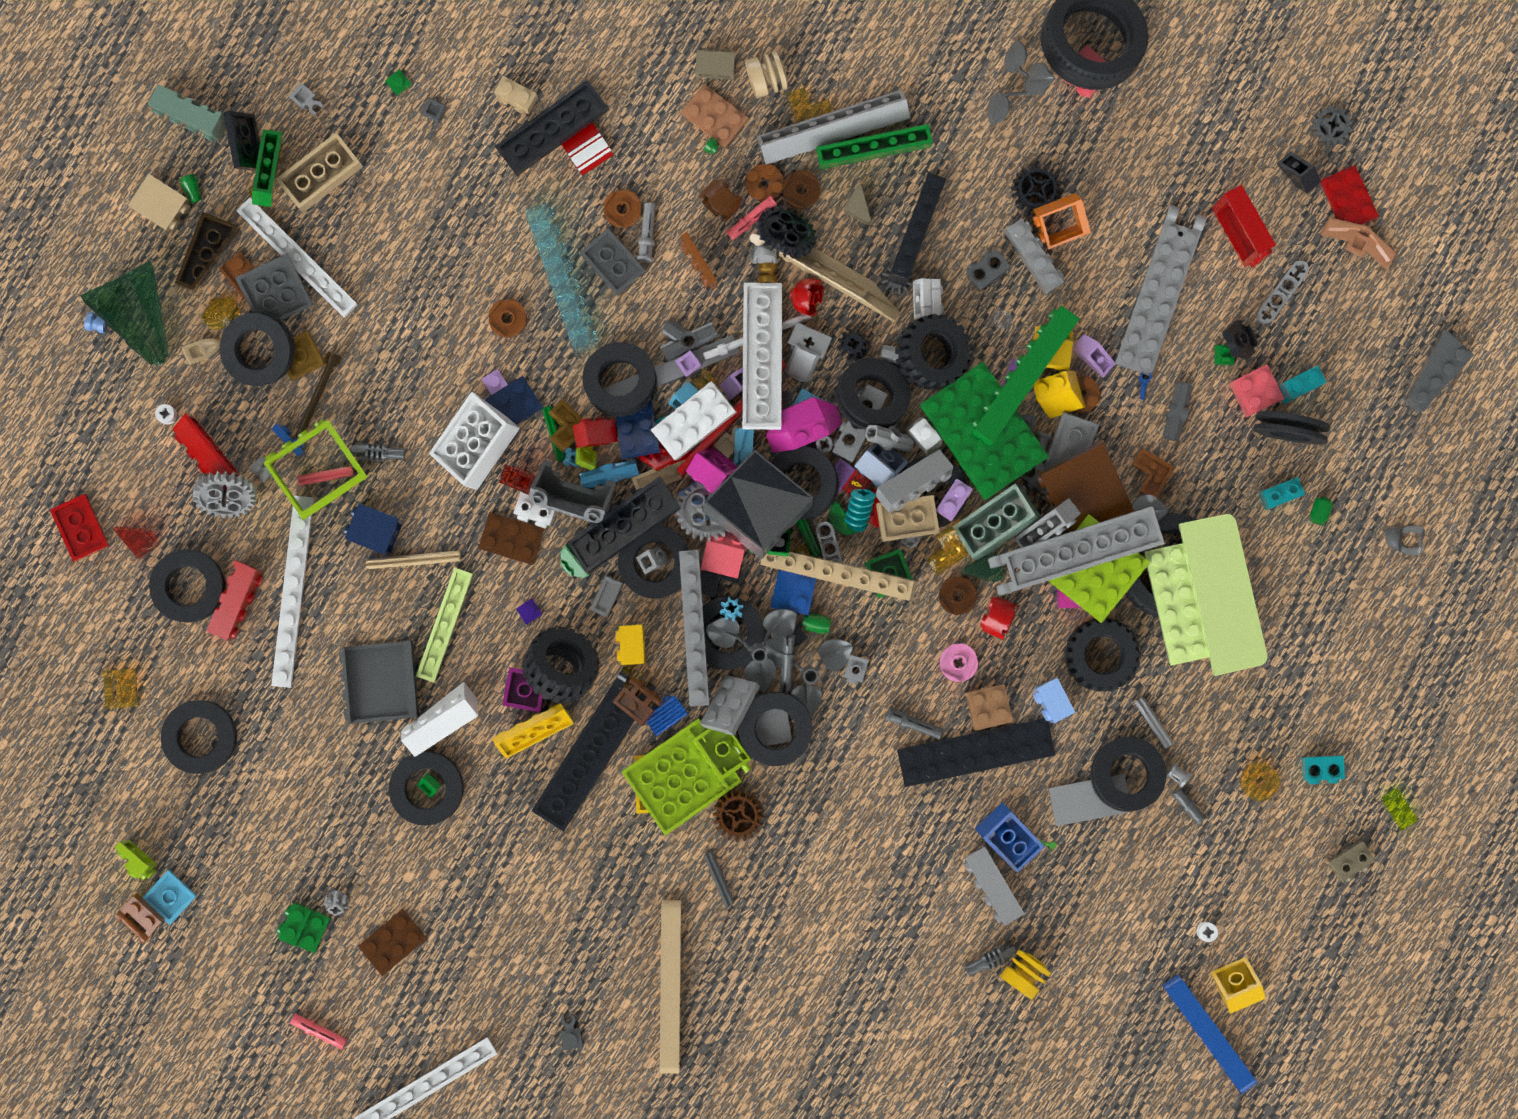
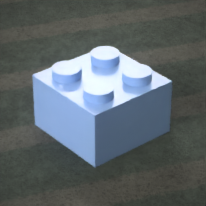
M1053 678L1033 688L1035 692L1032 694L1037 704L1042 705L1044 710L1041 713L1046 721L1056 723L1075 713L1058 678Z

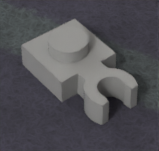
M302 83L289 95V98L301 109L305 110L309 107L310 113L315 117L317 113L314 111V107L324 108L321 102L313 101L317 96Z

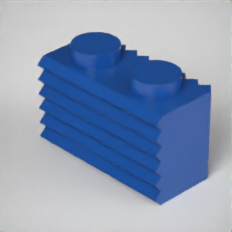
M669 694L662 699L663 702L660 706L655 708L653 705L651 707L655 712L649 718L647 724L656 736L688 715V712L675 695L671 697Z

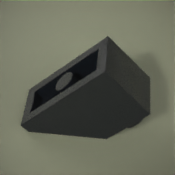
M1292 151L1277 163L1293 184L1306 194L1321 183L1315 166Z

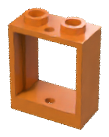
M1076 193L1033 209L1035 214L1033 221L1036 228H1039L1040 231L1038 238L1048 249L1091 233L1083 201ZM1072 206L1077 225L1048 236L1043 217Z

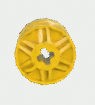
M1018 949L1016 954L1023 959L1020 962L1013 957L1011 960L1017 967L1013 969L1006 966L1000 977L1033 1000L1040 991L1034 984L1037 980L1045 984L1046 981L1040 977V974L1043 973L1050 977L1052 973L1049 972L1045 964L1030 953Z

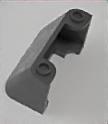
M543 460L530 488L529 499L531 502L592 523L601 522L612 505L617 483L607 480V483L602 487L597 484L595 490L559 480L560 472L557 471L555 473L553 471V462Z

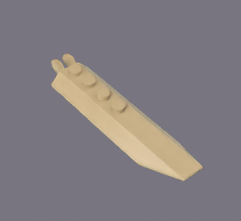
M757 228L754 229V232L750 234V242L757 246H764L765 240H759L761 235L757 234ZM813 247L806 256L801 255L798 258L795 255L793 259H791L789 254L786 257L781 252L778 254L785 261L793 263L802 271L812 274L817 279L824 281L894 322L897 318L899 311L873 281Z

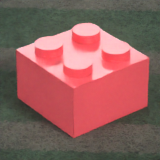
M1268 365L1229 383L1246 418L1285 399Z

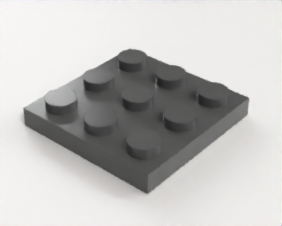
M288 253L235 277L252 313H268L283 320L313 306Z

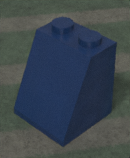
M360 503L357 507L354 506L351 513L352 521L346 525L344 535H346L344 539L390 557L404 521Z

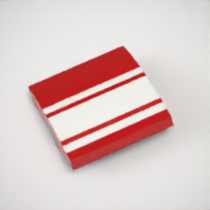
M593 123L562 144V147L582 176L614 156Z

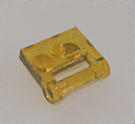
M136 668L101 671V677H103L104 710L139 707ZM111 676H115L117 703H113Z

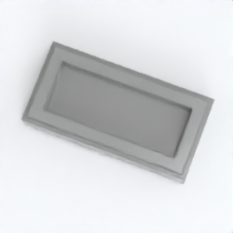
M605 575L590 610L608 618L623 583Z

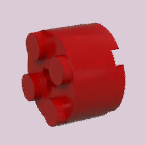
M999 596L997 598L992 597L988 605L990 612L988 615L984 614L980 627H982L983 632L1004 640L1005 636L1002 634L1007 635L1016 616L1014 609L1018 610L1019 605Z

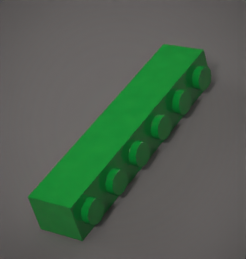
M929 124L818 146L816 147V155L819 169L823 170L931 148L933 142Z

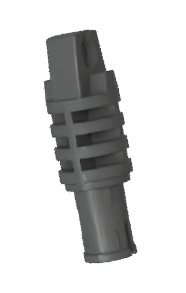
M363 443L362 446L352 445L351 454L354 457H361V460L385 462L388 459L404 461L406 450L405 448H389L387 445Z
M1013 944L1006 947L1000 945L979 956L980 959L964 965L970 977L984 969L989 971L1009 961V957L1016 954L1017 951Z

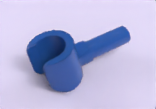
M1142 372L1139 376V382L1141 383L1140 399L1144 400L1147 384L1152 376L1149 373L1148 380H1144Z

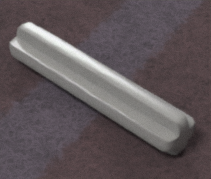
M1140 697L1134 701L1163 747H1170L1173 744L1172 739L1145 698Z

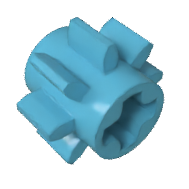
M728 597L726 603L721 602V606L724 609L720 610V614H725V621L728 618H732V621L735 622L737 616L742 617V613L739 610L743 609V605H738V598L733 601ZM730 606L734 609V613H731L729 610Z

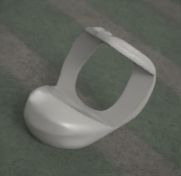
M755 246L750 252V260L754 264L778 263L780 260V256L776 254L775 250L770 251V246Z

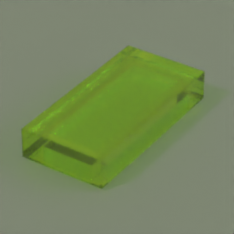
M1398 788L1380 797L1400 831L1418 821Z

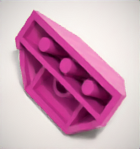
M812 397L781 410V430H768L766 437L773 453L794 450L830 435L843 422L836 405Z

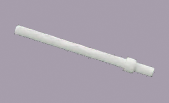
M802 314L782 322V330L795 326L797 322L802 323L812 318ZM743 338L727 344H719L716 346L717 348L704 352L705 360L718 355L723 356L728 354V351L743 346Z

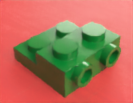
M295 902L292 906L289 905L284 915L287 916L285 923L281 922L277 929L278 939L315 954L331 917Z

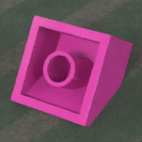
M713 447L697 452L686 472L691 475L690 477L694 481L702 483L706 486L707 491L713 493L738 466Z

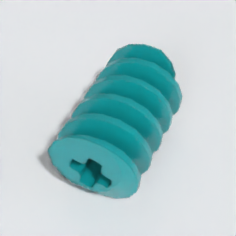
M854 489L851 492L845 522L854 531H865L868 527L876 495L871 490Z

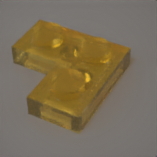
M805 87L787 93L796 123L833 112L829 99L810 105Z
M952 525L936 535L942 549L928 557L927 561L934 573L938 575L969 555Z

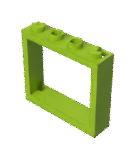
M321 419L313 425L315 429L310 432L306 429L297 435L299 438L297 441L292 443L290 440L281 446L282 451L277 454L273 451L265 457L267 461L264 462V465L303 520L367 478V475L329 420L324 421ZM327 428L358 474L303 510L272 464Z

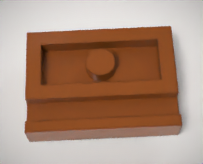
M240 251L219 269L244 299L245 297L235 277L254 269V267Z

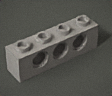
M867 384L865 388L861 387L857 397L860 398L861 403L865 401L870 402L872 409L880 410L888 394ZM844 420L839 429L842 432L839 439L835 437L832 443V454L852 464L866 438V430L856 428L851 422ZM845 436H853L855 442L852 445L845 444Z

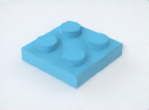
M167 870L143 896V899L171 925L197 895L172 871Z

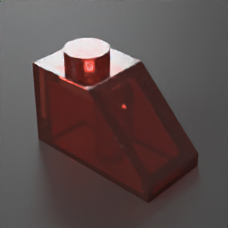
M504 464L499 483L529 495L536 476L533 472L521 467Z
M119 526L113 528L131 552L139 559H142L159 545L156 541L158 537L152 530Z

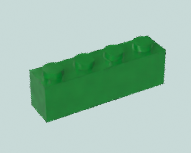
M265 129L262 131L252 189L253 205L267 207L272 205L282 146V132Z

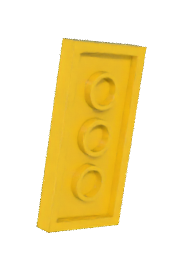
M561 703L551 706L541 714H535L525 722L516 724L514 728L508 731L500 732L492 740L502 755L508 758L573 725L574 722Z

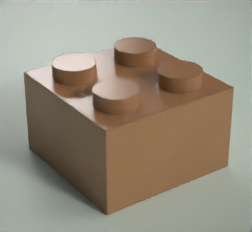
M1004 684L965 693L975 731L1013 722Z

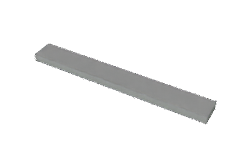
M733 335L692 351L702 365L698 370L739 354V349L736 348L728 351V354L718 355L705 360L703 355L704 352L717 348L716 346L719 344L735 341ZM680 357L654 367L657 376L656 388L685 376L675 363ZM639 374L608 386L603 390L609 395L624 396L632 392L637 386Z

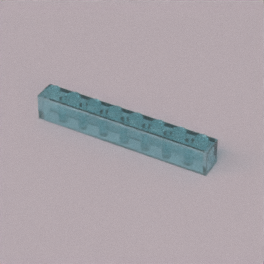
M546 202L524 209L575 355L597 348L596 343L599 340L596 332H591L589 325L593 323L589 313L585 314L583 307L586 306L583 295H578L577 289L580 286L577 278H573L571 275V271H574L571 261L565 258L564 254L568 252L565 243H560L558 238L561 232L558 224L554 225L552 218L555 215L552 207H548Z

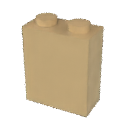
M148 174L128 206L170 233L179 226V219L182 214L185 215L189 211L191 201Z

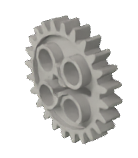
M217 471L216 475L209 473V477L203 475L202 480L197 479V484H194L192 497L193 502H196V507H201V511L207 510V515L214 513V517L221 515L222 518H225L228 515L232 518L234 514L240 517V513L246 515L247 510L251 511L252 506H255L257 493L256 488H253V483H248L249 479L242 480V475L235 477L234 472L228 475L227 471L221 475ZM223 485L227 486L226 505L222 504Z
M697 482V488L690 485L691 491L684 490L685 496L679 497L681 502H678L681 509L676 514L679 516L677 519L678 523H681V529L687 528V535L693 532V539L699 535L700 541L707 537L708 542H710L712 536L718 540L719 534L725 537L726 529L722 528L712 518H710V526L706 525V514L703 512L705 497H709L712 493L706 490V486H701ZM695 501L702 502L700 505L693 504ZM697 518L703 519V521L699 523L695 522L694 520Z

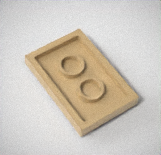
M934 495L919 497L915 501L910 500L905 503L902 509L899 511L894 510L891 513L885 509L882 503L876 504L882 542L940 533Z

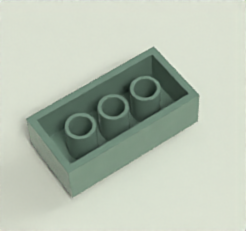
M1015 483L954 525L953 529L972 559L979 561L1042 517L1022 486Z

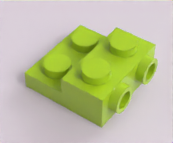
M130 840L120 841L114 847L118 850L117 854L122 859L129 860L124 867L128 869L126 872L131 877L146 880L155 874L156 870L154 868L158 864Z

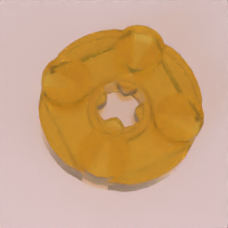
M216 297L210 300L209 306L201 315V319L209 329L219 330L225 328L224 324L229 321L231 322L239 316L240 307L233 297L221 299Z
M1252 763L1244 768L1240 776V787L1245 796L1252 800L1266 801L1279 789V775L1266 763ZM1258 776H1261V779L1265 781V783L1261 784V787L1255 784Z

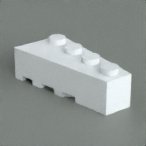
M464 682L461 683L419 718L406 725L401 731V741L414 757L478 716L476 696Z

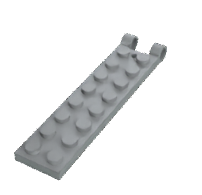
M1170 205L1115 361V364L1138 373L1143 372L1147 376H1149V373L1152 375L1207 219V217L1197 214L1192 229L1177 225L1175 220L1180 207ZM1178 232H1182L1183 236L1180 237Z
M1152 506L988 559L990 569L1007 564L1012 582L996 587L998 595L1003 596L1164 545L1165 542L1154 507ZM1018 567L1020 569V572L1016 573L1015 568Z

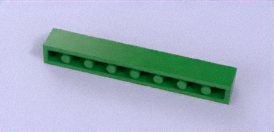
M1062 305L1057 310L1053 308L1047 317L1050 319L1046 325L1044 323L1037 331V334H1039L1037 339H1032L1027 345L1026 349H1028L1026 355H1020L1015 362L1018 365L1014 371L1010 370L1004 378L1007 381L1003 387L1000 385L993 394L996 396L993 402L988 401L983 408L984 415L981 418L978 416L973 422L972 426L974 429L971 433L989 446L994 443L1080 318Z

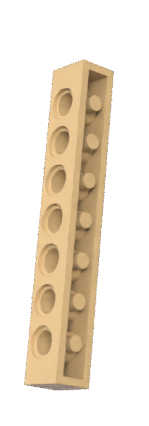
M789 551V556L766 554L760 563L763 566L908 601L913 600L917 584L915 580L794 551Z

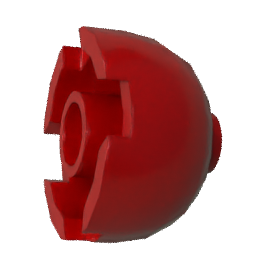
M804 278L791 289L790 299H792L793 307L797 312L811 317H815L818 314V311H816L818 302L822 304L824 297V286L820 285L822 280Z

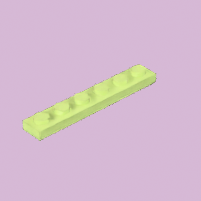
M454 567L416 677L435 683L472 580V573Z

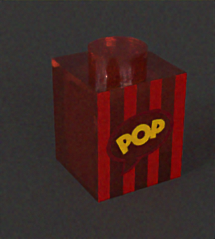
M855 470L841 490L851 497L852 490L866 489L871 481L868 480V477Z

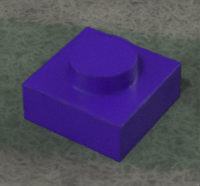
M533 598L516 608L526 625L543 615Z

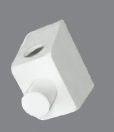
M919 417L905 429L927 456L943 445L941 437L925 418Z

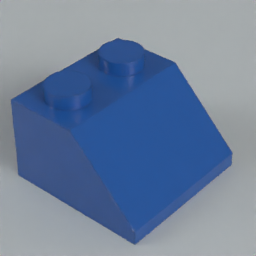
M779 570L771 608L788 609L798 614L808 615L816 578Z

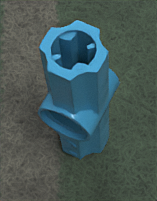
M635 459L617 464H606L600 466L599 469L590 470L579 475L582 487L590 489L596 487L597 484L604 486L607 480L618 483L620 480L639 475Z

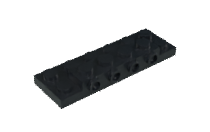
M659 476L644 488L635 490L628 499L621 500L617 507L608 511L601 522L589 523L586 529L567 543L585 573L590 574L679 511L681 507L662 477Z

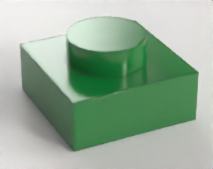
M400 69L385 80L397 97L412 85Z
M428 773L417 785L430 799L441 788L438 781Z

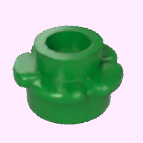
M710 137L703 148L707 155L710 152L712 154L716 152L719 147L718 139L715 140Z

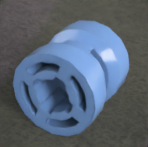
M87 312L84 321L85 330H97L98 333L105 334L108 329L109 316Z

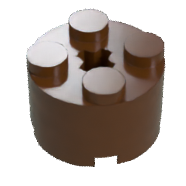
M713 179L698 195V198H703V205L716 217L718 215L722 216L721 221L726 222L741 207L742 198L735 192L732 194L727 189L729 185L724 180Z

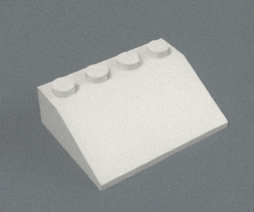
M471 392L429 454L463 486L478 490L520 428L500 411L474 392Z

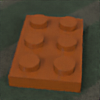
M685 232L680 235V247L685 255H690V264L695 272L699 270L701 273L699 276L704 287L707 288L709 286L710 290L718 287L716 278L689 234Z

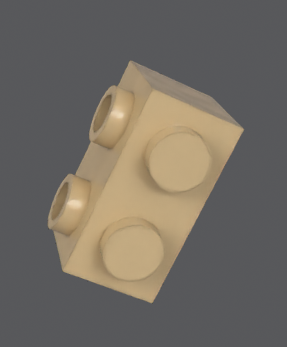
M502 76L494 91L497 101L504 105H507V103L512 105L513 109L521 114L525 112L530 115L538 100L537 93Z

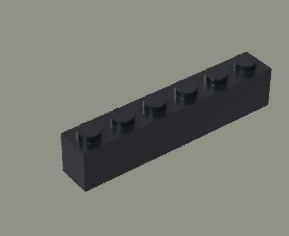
M928 172L888 281L906 287L946 178Z

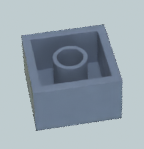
M874 443L854 466L862 475L868 477L876 487H879L897 476L909 461L896 450L886 451L879 444Z

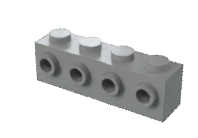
M1020 219L1006 228L1004 233L1044 294L1048 295L1062 286L1064 276L1059 269L1056 270L1052 263L1054 261L1049 253L1045 254L1043 251V244L1038 237L1035 238L1031 233L1033 229L1030 224Z
M939 449L879 486L876 497L889 513L894 510L899 511L908 501H915L924 491L929 492L937 483L947 481L951 477L953 465Z
M1068 498L1014 539L1023 548L1056 537L1055 534L1058 536L1066 528L1076 523L1077 521L1074 518L1081 513Z
M985 846L964 857L966 862L963 864L968 873L973 872L975 876L973 881L978 890L983 889L985 893L983 898L988 907L993 906L995 910L993 915L998 924L1002 922L1005 926L1025 914Z

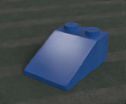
M1003 802L975 828L980 836L1016 873L1045 848Z

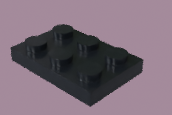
M235 111L224 112L223 115L234 169L256 171L260 140L255 115Z

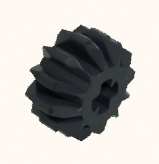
M849 329V336L846 332H843L842 336L845 339L838 338V342L842 345L837 346V349L843 350L840 354L842 357L846 353L848 354V361H850L851 355L854 356V361H858L857 354L864 358L865 355L862 351H869V348L864 345H868L870 342L869 340L863 341L866 334L864 333L859 336V329L856 330V334H853V330ZM851 341H854V343H858L859 346H856V349H853L852 346H848V344H850Z

